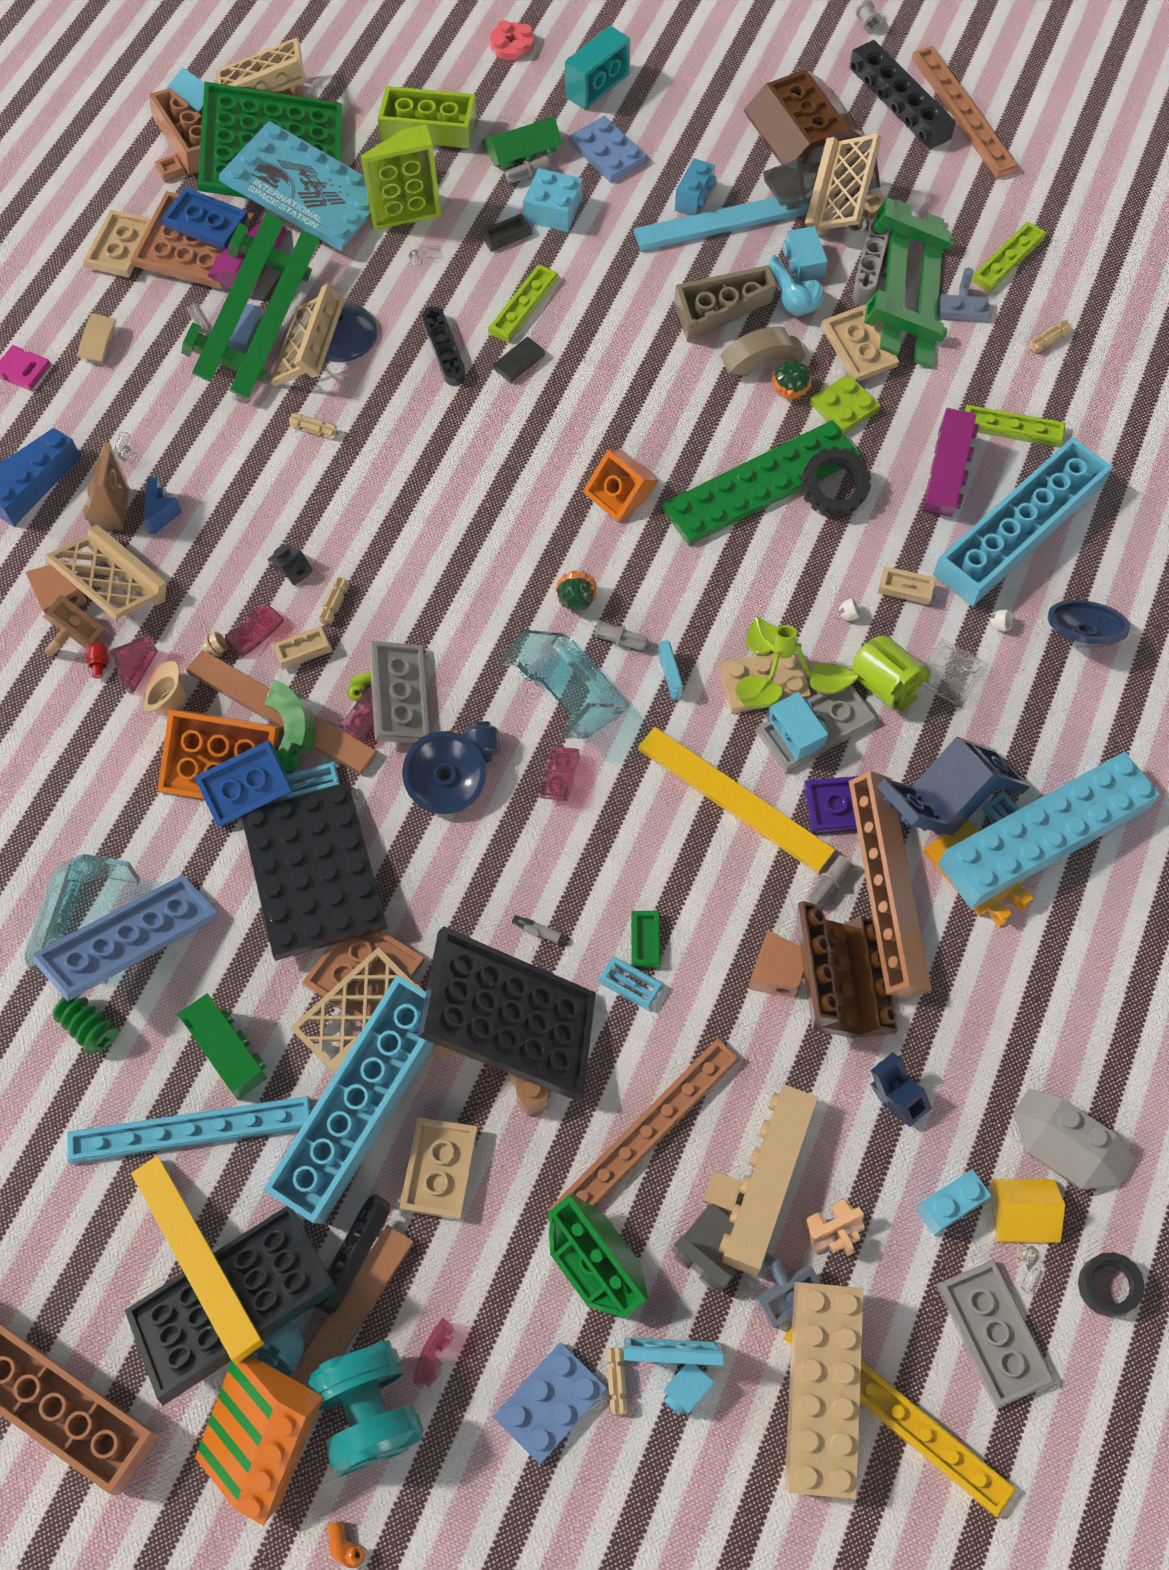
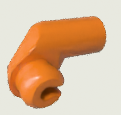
M344 1521L327 1524L331 1557L347 1568H357L365 1558L362 1547L346 1540Z

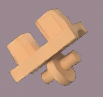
M844 1199L832 1207L835 1219L826 1222L821 1213H816L806 1219L811 1247L816 1254L827 1248H830L832 1253L842 1249L847 1256L854 1253L852 1243L860 1240L861 1238L858 1233L865 1230L862 1220L864 1214L860 1207L854 1209Z

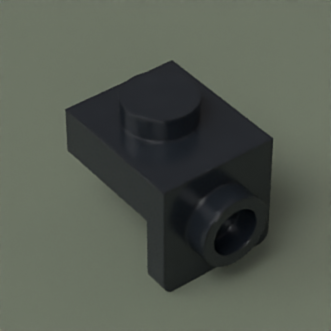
M288 544L278 547L273 555L267 559L271 567L283 572L292 585H297L313 571L303 552Z

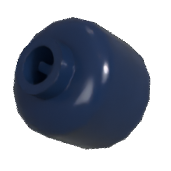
M489 721L471 723L469 728L463 733V736L470 739L478 747L484 762L492 761V756L497 755L501 750L499 731Z

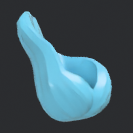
M776 255L770 258V270L778 282L782 303L791 315L799 317L809 314L824 303L825 294L823 286L819 281H797L785 269L780 258Z

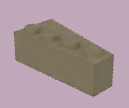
M769 265L677 284L674 303L686 342L771 303L776 285Z

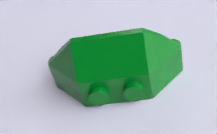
M571 1193L548 1212V1221L550 1222V1255L587 1307L614 1314L624 1319L649 1299L641 1263L602 1211Z

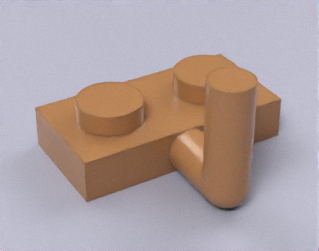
M60 594L43 615L46 620L60 629V632L45 648V654L47 656H54L69 637L85 649H88L89 645L96 640L105 627Z

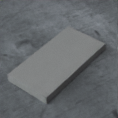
M371 641L369 652L375 741L415 743L420 738L430 734L423 645Z
M852 685L836 694L818 693L807 699L813 707V713L816 718L825 723L828 729V737L824 748L799 761H796L770 721L756 727V733L785 773L876 724L877 718Z
M994 1259L936 1285L995 1409L1055 1383Z

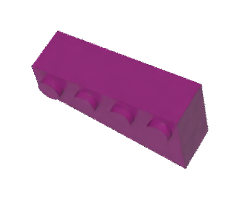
M946 408L938 431L935 455L930 470L931 477L927 484L922 511L952 517L955 509L960 510L964 494L959 492L961 485H966L969 471L965 470L966 462H971L974 447H970L971 438L976 439L979 424L975 423L976 413Z

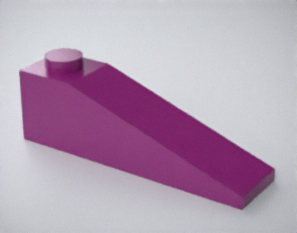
M263 218L247 231L248 235L255 238ZM282 226L273 247H278L287 227ZM227 247L216 257L208 277L231 288L246 255L239 253L237 258L228 255L229 247ZM264 265L250 299H252L268 266Z

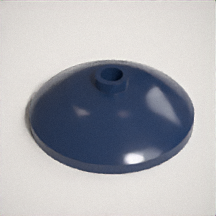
M344 302L324 360L347 362L363 356L372 348L377 338V326L374 317L368 310L360 305Z
M1067 600L1056 603L1049 609L1047 616L1050 626L1057 634L1083 647L1114 645L1124 640L1130 631V623L1123 614L1109 606L1091 601Z
M438 731L425 735L412 745L404 759L402 778L408 795L422 809L435 814H454L469 807L479 797L486 780V766L480 750L470 739L455 732ZM443 770L450 772V777L447 780L440 778V773Z

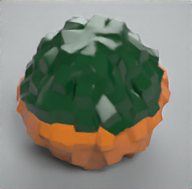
M788 360L781 363L773 372L774 375L771 379L778 395L790 401L806 394V391L812 385V376L808 371V367L802 362H797V360Z
M570 571L568 574H564L557 582V597L563 608L566 607L575 612L586 610L597 597L596 581L587 572Z

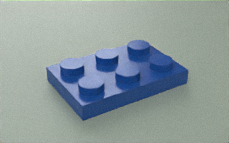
M184 187L161 220L163 226L225 250L229 246L238 224L244 225L248 219V213L246 210Z
M265 741L194 777L217 827H222L294 791L271 741Z

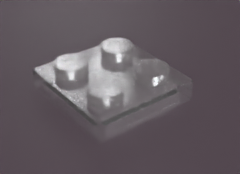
M941 638L924 664L931 672L929 683L923 682L921 686L962 708L985 673L989 663Z

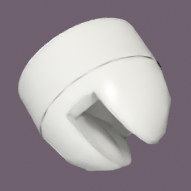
M854 598L846 600L841 604L839 612L842 613V619L852 621L861 617L860 609Z
M997 610L992 614L993 619L990 621L994 629L999 631H1009L1011 629L1013 617L1010 610Z

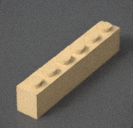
M783 1084L780 1094L773 1093L768 1107L769 1110L773 1111L771 1120L764 1119L759 1133V1137L764 1138L761 1149L754 1147L749 1161V1165L754 1166L751 1177L744 1176L739 1193L744 1195L741 1206L734 1204L729 1222L734 1223L731 1235L724 1233L718 1250L724 1253L721 1263L757 1277L818 1099L817 1096Z

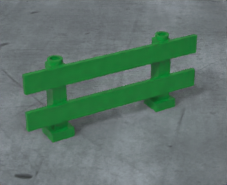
M886 198L875 212L873 231L880 234L886 228L891 230L885 292L878 289L866 303L864 323L874 326L877 321L882 322L880 349L896 356L900 350L901 330L916 335L914 363L931 369L934 365L935 343L937 341L942 342L948 331L946 327H943L944 323L937 321L942 251L943 249L949 250L951 248L954 236L950 235V231L944 229V219L927 213L925 221L911 215V205L897 199ZM909 238L923 243L918 313L903 307Z
M267 212L255 238L247 234V226L241 223L238 224L229 244L228 255L237 258L239 253L246 255L209 337L201 334L202 326L192 322L181 353L188 357H191L192 352L200 355L192 374L208 382H211L219 364L236 371L237 374L229 391L247 400L258 379L263 381L268 367L264 366L265 360L300 283H302V280L307 282L310 277L312 268L308 266L320 241V238L302 230L291 255L273 247L284 221ZM266 265L281 272L282 275L246 354L229 347L228 343L263 267Z

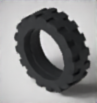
M834 446L829 450L824 448L818 454L816 453L812 456L801 474L800 481H802L800 488L801 492L805 494V501L812 505L811 508L814 511L822 512L821 515L823 516L833 515V518H838L843 514L847 516L852 511L857 510L867 498V493L871 488L869 483L871 474L867 472V464L859 459L860 456L857 453L852 454L850 449H839V447ZM824 465H838L845 468L854 480V494L846 500H834L827 497L817 485V471Z

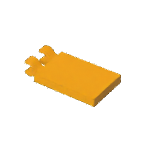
M969 819L953 836L943 835L926 847L923 852L952 886L953 884L939 867L938 863L946 849L979 832ZM1023 880L973 910L978 916L986 912L994 923L1000 927L1011 916L1009 909L999 904L1001 900L1008 896L1016 908L1022 911L1030 905L1029 902L1033 900V897L1027 890L1020 888L1024 883Z

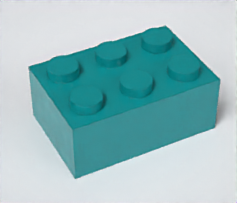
M610 25L590 42L583 45L580 50L569 56L565 61L566 98L586 110L630 75V37Z

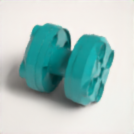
M390 1340L330 1359L319 1365V1368L308 1377L306 1387L323 1396L319 1410L342 1405L349 1428L325 1441L328 1450L326 1453L331 1468L337 1471L338 1477L397 1456L409 1450V1447L423 1439L422 1432L424 1429L419 1414L416 1413L413 1405L387 1412L380 1389L398 1380L403 1375L397 1349L392 1347Z

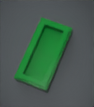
M631 911V966L636 969L661 968L660 911Z

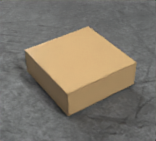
M713 1171L703 1203L713 1204L719 1209L732 1213L742 1181Z

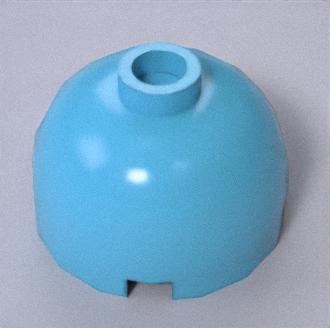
M292 1320L263 1340L264 1345L250 1355L286 1376H291L299 1365L304 1351V1340L300 1331L295 1327L296 1321Z

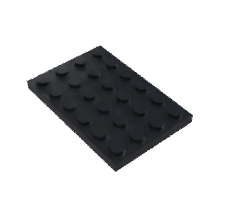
M349 782L268 804L241 816L271 951L275 961L388 929Z
M443 926L437 934L418 1037L578 1101L584 1097L596 992Z
M285 1206L214 1252L215 1257L262 1340L338 1291L296 1211L288 1206ZM184 1272L124 1310L156 1398L162 1406L231 1361Z

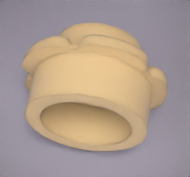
M217 631L212 634H206L203 643L206 651L211 655L223 656V652L228 649L224 637Z

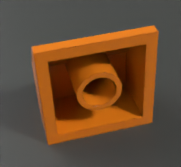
M607 450L582 492L617 522H621L647 500L658 479L623 450Z

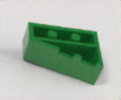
M208 993L177 1013V1016L187 1027L196 1043L203 1050L237 1100L268 1079L262 1071L267 1066L257 1052L254 1055L249 1053L246 1047L251 1043L241 1029L235 1033L230 1024L235 1022L225 1007L219 1010Z

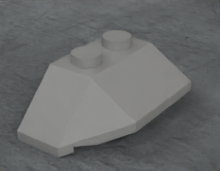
M1029 1088L1013 1112L1026 1153L1080 1190L1120 1186L1135 1162V1158L1116 1133L1063 1098Z

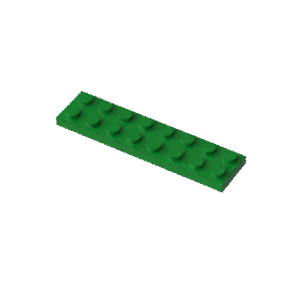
M831 420L662 503V510L689 546L800 491V485L802 484V481H800L801 474L812 456L816 453L818 454L820 450L824 448L829 450L831 447L836 446L839 449H850L852 454L857 453L860 456V453L837 424ZM824 465L817 471L816 481L818 482L844 468L838 465Z

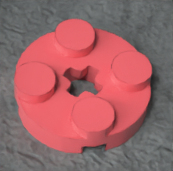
M507 20L500 21L498 27L490 35L491 50L493 49L495 55L503 60H519V56L523 54L526 57L532 52L534 47L531 26Z

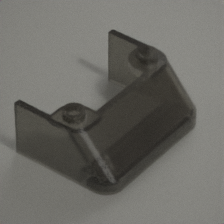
M858 154L848 165L852 167L861 156ZM877 158L868 191L881 188ZM796 159L763 171L764 182L781 207L786 206L787 210L801 208L800 204L810 203L820 162L802 164L801 159ZM866 163L856 172L857 176L865 170ZM847 167L841 171L840 178L848 171ZM852 176L843 187L846 189L855 180V177ZM861 185L850 194L852 198L860 191ZM841 188L835 193L834 199L843 192Z

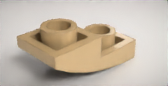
M91 313L77 356L81 359L104 363L108 343L112 341L116 319Z

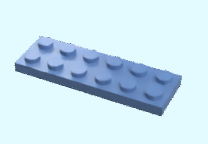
M181 875L33 953V962L62 996L69 1001L217 919V911L186 877Z

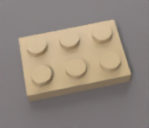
M110 210L83 260L85 267L130 277L134 269L130 259L152 218Z
M866 305L822 320L821 328L849 375L856 382L896 368L899 364L896 355L880 349L881 330L877 323L874 326L864 323Z
M797 651L790 658L780 657L772 682L782 687V696L779 701L797 692L800 693L803 699H809L811 695ZM775 653L720 662L719 669L731 714L761 709L749 707L739 702L736 695V686L746 676L757 675L767 680L770 676Z
M417 1117L399 1207L400 1211L456 1220L462 1219L478 1132L477 1126Z

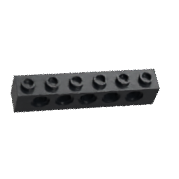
M874 39L852 50L850 62L852 72L891 109L892 113L921 142L931 150L952 139L956 121Z

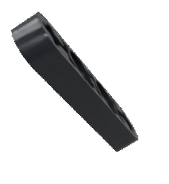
M429 307L422 314L423 323L443 378L451 386L461 385L466 379L465 367L444 312L439 307ZM432 318L437 320L438 325L434 326ZM438 334H445L447 336L443 340H436L434 338ZM445 352H452L454 354L451 358L441 357ZM454 366L457 375L451 373L450 367Z
M377 1194L370 1196L363 1204L328 1269V1273L338 1291L315 1305L316 1308L327 1314L334 1313L341 1305L389 1215L390 1203Z

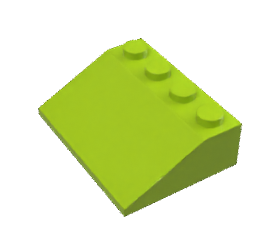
M427 124L402 129L361 155L373 230L441 216L434 150Z

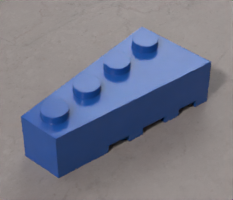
M52 428L0 463V519L14 527L81 458L72 438Z

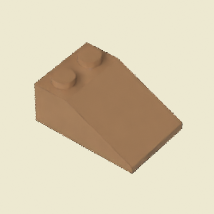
M104 442L93 472L92 482L87 487L89 500L88 505L84 506V517L89 521L91 527L99 525L103 530H124L130 487L110 442Z

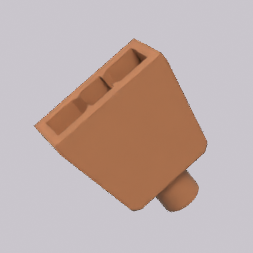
M52 565L25 572L44 614L60 594L77 607H80L87 601L84 593ZM85 572L75 573L78 577L90 578L91 573Z
M767 930L748 989L795 997L799 984L806 985L801 947Z

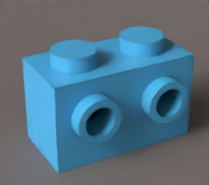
M695 158L692 160L676 189L675 211L689 216L699 213L702 206L706 204L710 191L716 185L717 176L714 175V164Z

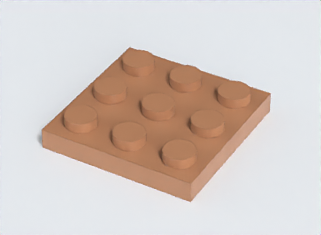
M381 930L329 945L302 981V984L323 998L377 947L411 980L424 964L425 959ZM377 958L369 966V975H386V964L380 958ZM390 969V975H396V974ZM364 981L351 982L348 985L347 995H364ZM369 981L368 995H385V981ZM343 1001L330 1002L342 1011ZM347 1001L346 1014L349 1016H363V1001ZM368 1001L367 1016L373 1014L380 1001Z

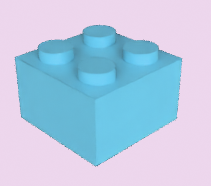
M538 168L523 200L524 218L531 224L569 232L582 201V178Z

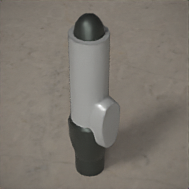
M518 915L513 917L512 924L519 926L532 936H540L556 944L565 942V937L560 932L536 923L529 918Z

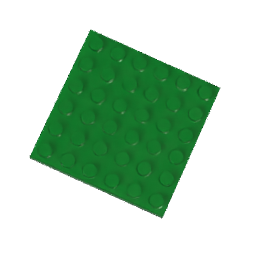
M204 81L198 191L248 198L220 182L219 174L268 121L341 162L342 103Z

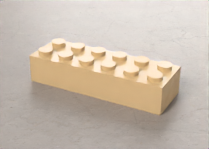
M794 1282L785 1489L788 1493L856 1499L864 1288Z

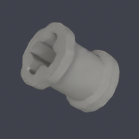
M871 0L861 2L855 11L859 19H862L863 27L866 31L875 30L882 22V17L874 10L875 6Z

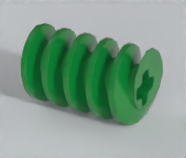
M80 994L69 1001L62 997L52 1013L53 1019L60 1023V1026L68 1031V1034L75 1038L80 1046H83L86 1053H98L117 1038L119 1030L116 1027L110 1029L112 1023L109 1019L102 1021L104 1018L103 1013H95L96 1006L94 1004L88 1005L89 1000L86 996L80 997Z

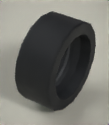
M1115 1252L1101 1253L1087 1261L1080 1270L1078 1279L1079 1292L1085 1304L1097 1314L1106 1317L1122 1316L1135 1309L1143 1298L1145 1285L1139 1268L1128 1257ZM1109 1265L1117 1267L1126 1276L1130 1289L1128 1296L1121 1303L1110 1304L1104 1302L1095 1292L1092 1282L1093 1275L1100 1267Z

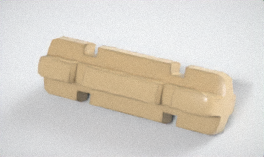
M1062 320L1057 323V326L1054 325L1041 333L1040 336L1031 339L1029 348L1032 349L1033 353H1038L1044 349L1043 347H1048L1061 339V337L1069 334L1072 328L1071 324L1067 320Z
M292 413L289 419L290 426L293 428L301 429L302 427L303 431L320 436L324 434V437L330 439L335 438L337 434V426L329 422L324 424L322 420L308 416L303 418V415L298 413Z
M341 577L335 579L332 585L334 588L330 590L323 605L325 608L321 609L318 615L319 622L322 624L331 625L333 623L334 614H337L345 597L343 594H346L349 588L348 580Z
M615 1347L609 1348L606 1351L607 1364L610 1366L607 1368L609 1396H612L610 1410L613 1415H623L628 1412L627 1399H625L627 1394L625 1366H622L624 1353L622 1348Z

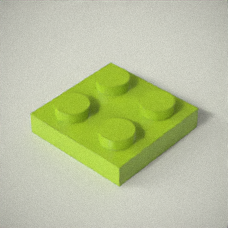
M849 374L810 398V405L827 422L833 420L844 434L880 410V404Z

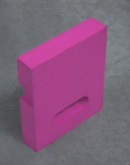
M12 345L0 360V379L32 391L49 369L51 363L47 358L30 351L26 353L22 348Z

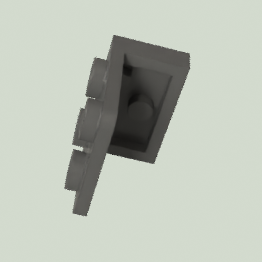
M710 1204L684 1236L681 1235L676 1241L672 1252L676 1254L674 1258L679 1264L688 1270L691 1267L700 1275L699 1279L704 1285L713 1291L716 1288L722 1293L739 1271L721 1263L724 1253L718 1251L724 1233L731 1235L734 1223L729 1222L730 1217L717 1206Z

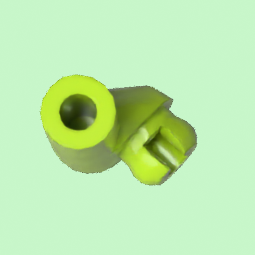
M371 670L352 678L347 691L348 697L352 701L363 699L367 687L371 685Z

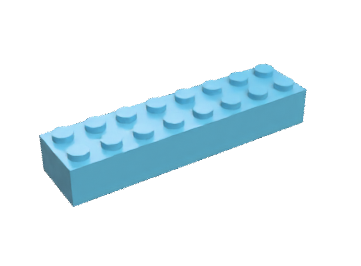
M1072 437L938 558L933 575L973 607L1105 485L1113 466Z
M1123 752L946 849L938 865L972 910L1146 812L1160 794L1129 755Z
M396 975L263 1189L312 1223L324 1224L435 1044L418 1037L426 992L399 975Z

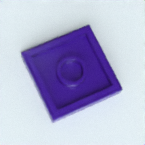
M858 776L804 781L808 816L813 835L857 831L849 781Z

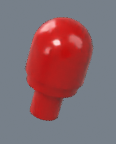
M94 642L87 649L88 667L92 668V678H103V669L107 668L109 664V649L102 642Z

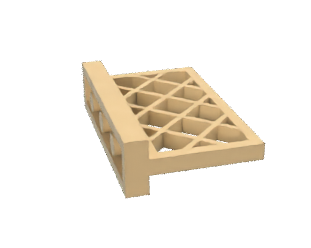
M297 37L216 70L217 83L275 93L307 81V74L303 69L300 43Z
M879 134L838 141L835 137L826 139L805 224L808 227L815 226L818 235H824L826 229L860 224L882 138ZM868 144H871V148L863 155L861 151ZM853 147L854 149L845 157L846 148ZM859 154L861 158L850 167L848 164ZM866 163L865 170L857 176L856 172ZM847 167L848 171L840 178L841 171ZM854 176L855 180L845 189L843 185ZM861 185L860 191L852 198L850 194ZM841 188L843 192L834 200L835 193ZM848 197L850 201L839 210L838 206ZM855 206L853 217L845 218V215ZM836 210L837 214L829 220L830 214Z
M329 284L321 287L317 298L296 308L270 380L274 387L305 373L312 378L320 374L345 302V298Z
M99 525L90 527L87 536L46 554V561L115 620L151 602L157 606L165 602L167 582ZM88 546L94 553L79 552V549ZM62 557L73 558V563L61 562L58 559ZM77 559L93 561L92 566L76 564ZM96 561L106 562L111 568L96 566ZM75 571L91 573L90 578L78 577ZM94 574L110 575V580L94 579ZM113 576L123 577L129 583L113 581ZM92 586L108 588V593L96 592L92 589ZM112 589L128 590L127 595L111 594ZM131 591H138L144 594L142 597L130 595ZM110 601L126 603V605L116 609L110 604Z
M379 947L290 1027L333 1075H335L360 1035L359 1033L357 1036H345L346 1021H363V1030L371 1017L367 1016L368 1001H381L384 996L368 995L369 981H385L386 993L389 988V981H393L396 975H390L391 969L396 975L422 989ZM377 958H380L386 964V975H369V966ZM353 981H364V995H347L348 985ZM331 1001H343L342 1016H325L326 1005ZM347 1001H363V1016H346ZM309 1021H320V1036H306L300 1029ZM325 1021H341V1036H324ZM313 1042H319V1048ZM324 1042H340V1052L330 1061L323 1054Z

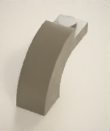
M774 326L762 328L742 336L728 346L720 356L729 374L748 376L753 369L766 361L785 359L801 362L806 354L797 337L789 336L785 327Z

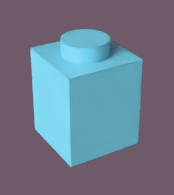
M685 1364L663 1390V1393L667 1396L664 1402L677 1415L681 1411L688 1415L714 1382L695 1364Z

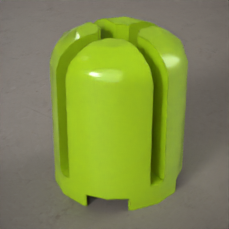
M877 636L869 640L868 643H865L857 651L852 663V673L858 674L857 681L892 711L895 708L903 711L918 699L915 693L923 682L928 684L931 677V672L928 668L888 636Z

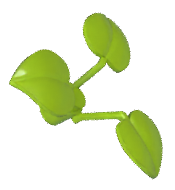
M757 616L748 629L746 645L750 651L759 655H766L772 651L775 653L770 676L767 680L757 675L742 678L736 686V695L739 702L753 708H765L777 703L782 696V687L772 682L779 658H790L795 651H797L806 676L811 677L810 686L820 693L836 694L842 692L858 679V674L831 663H816L811 667L810 671L801 650L802 644L796 643L797 630L789 625L778 627L769 624Z

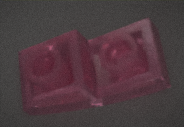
M265 603L248 613L245 623L225 634V640L239 655L244 657L271 636L284 622V618L270 605Z
M372 685L361 696L339 726L360 742L374 728Z
M552 747L542 781L540 798L568 801L574 785L573 775L580 759L579 749Z
M444 1318L439 1321L428 1337L418 1359L413 1383L420 1389L424 1385L430 1387L442 1373L439 1370L442 1362L434 1354L437 1350L442 1353L454 1339L451 1334L455 1329Z

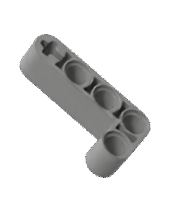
M863 216L861 217L860 224L845 226L843 233V243L845 246L863 250L852 294L853 302L859 306L866 305L875 294L890 232L887 228L882 234L873 231L874 219Z

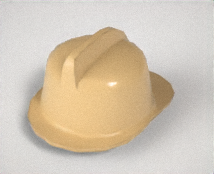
M165 662L151 674L147 682L143 709L146 712L154 711L160 716H168L169 710L180 709L185 702L186 692L179 682L180 669L176 662Z

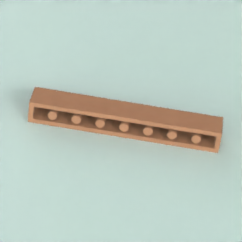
M868 771L850 780L849 786L887 995L911 999L932 991L898 810L889 806L882 799L884 794L877 787L884 778L892 780V778Z

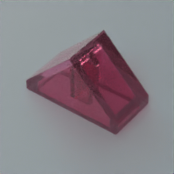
M148 636L111 649L121 681L130 694L135 692L158 653L152 638Z

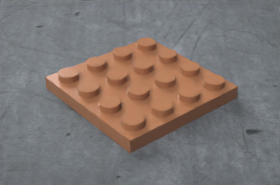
M166 191L130 259L132 266L222 289L223 284L208 277V273L216 257L224 250L163 226L162 217L179 196V194ZM247 212L248 219L244 225L249 230L255 218L254 213Z

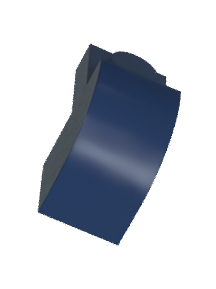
M895 1053L889 1054L871 1070L874 1081L870 1085L873 1091L889 1111L907 1126L911 1127L932 1109L925 1089L908 1077L901 1058Z

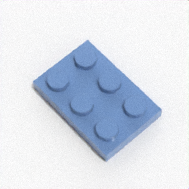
M606 116L569 135V143L610 183L646 162V154Z
M559 1342L496 1412L493 1418L541 1465L607 1388Z

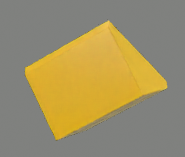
M993 1178L991 1180L997 1242H1061L1065 1203L1054 1179Z

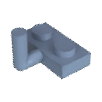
M972 268L964 269L959 286V295L941 294L939 300L940 320L988 322L989 297L969 296V286L974 273Z
M766 1252L762 1264L771 1270L777 1284L757 1296L756 1300L770 1326L776 1328L793 1317L794 1282L821 1284L813 1267L809 1264L788 1277L781 1262Z

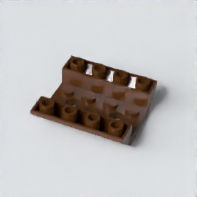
M807 69L766 83L744 108V113L786 172L807 165L808 152L825 145L827 138L835 137L837 140L843 141L864 136L826 83Z
M805 901L799 902L796 919L812 1030L849 1038L898 1033L897 1015L894 1010L892 995L886 994L874 921L865 917H858L844 924L825 919L823 906Z

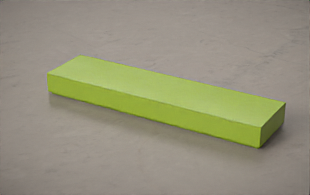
M1027 221L973 274L971 281L991 293L1045 239L1047 232Z
M538 264L488 327V334L509 343L558 281L559 273Z
M966 405V412L977 414L975 423L979 424L978 433L1059 448L1063 444L1065 422Z

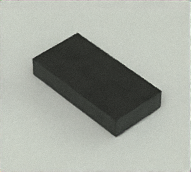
M522 214L480 230V236L491 252L532 235V228Z
M527 336L493 364V370L511 383L545 356V350Z

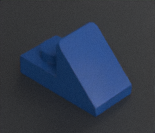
M147 477L143 520L149 534H156L181 513V508L176 498H167L166 489L161 486L158 477Z

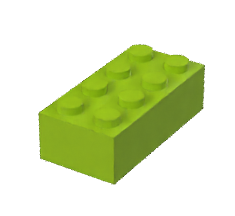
M386 86L378 115L381 140L385 141L402 129L427 124L433 145L470 148L477 118L475 94Z

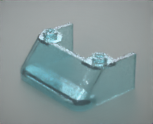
M524 629L499 660L501 665L517 666L520 669V675L527 681L542 682L570 715L567 720L568 727L561 734L564 739H586L622 715L628 708L625 698L575 641L563 633Z
M82 854L58 865L53 870L24 954L25 963L31 970L43 973L33 962V953L65 937L82 883L90 882L95 877H102L139 884L140 877L129 861ZM109 979L105 980L104 982H102V983H100V984H106V985H107Z

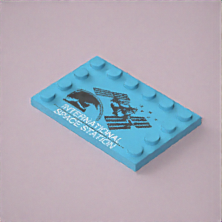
M271 121L267 122L219 174L220 182L308 233L320 238V240L339 251L345 248L371 217L364 175Z

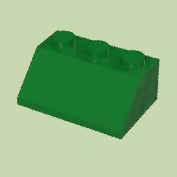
M555 116L481 140L493 165L501 164L502 169L515 165L514 160L522 158L523 162L535 159V153L543 151L544 155L557 152L556 147L563 145Z

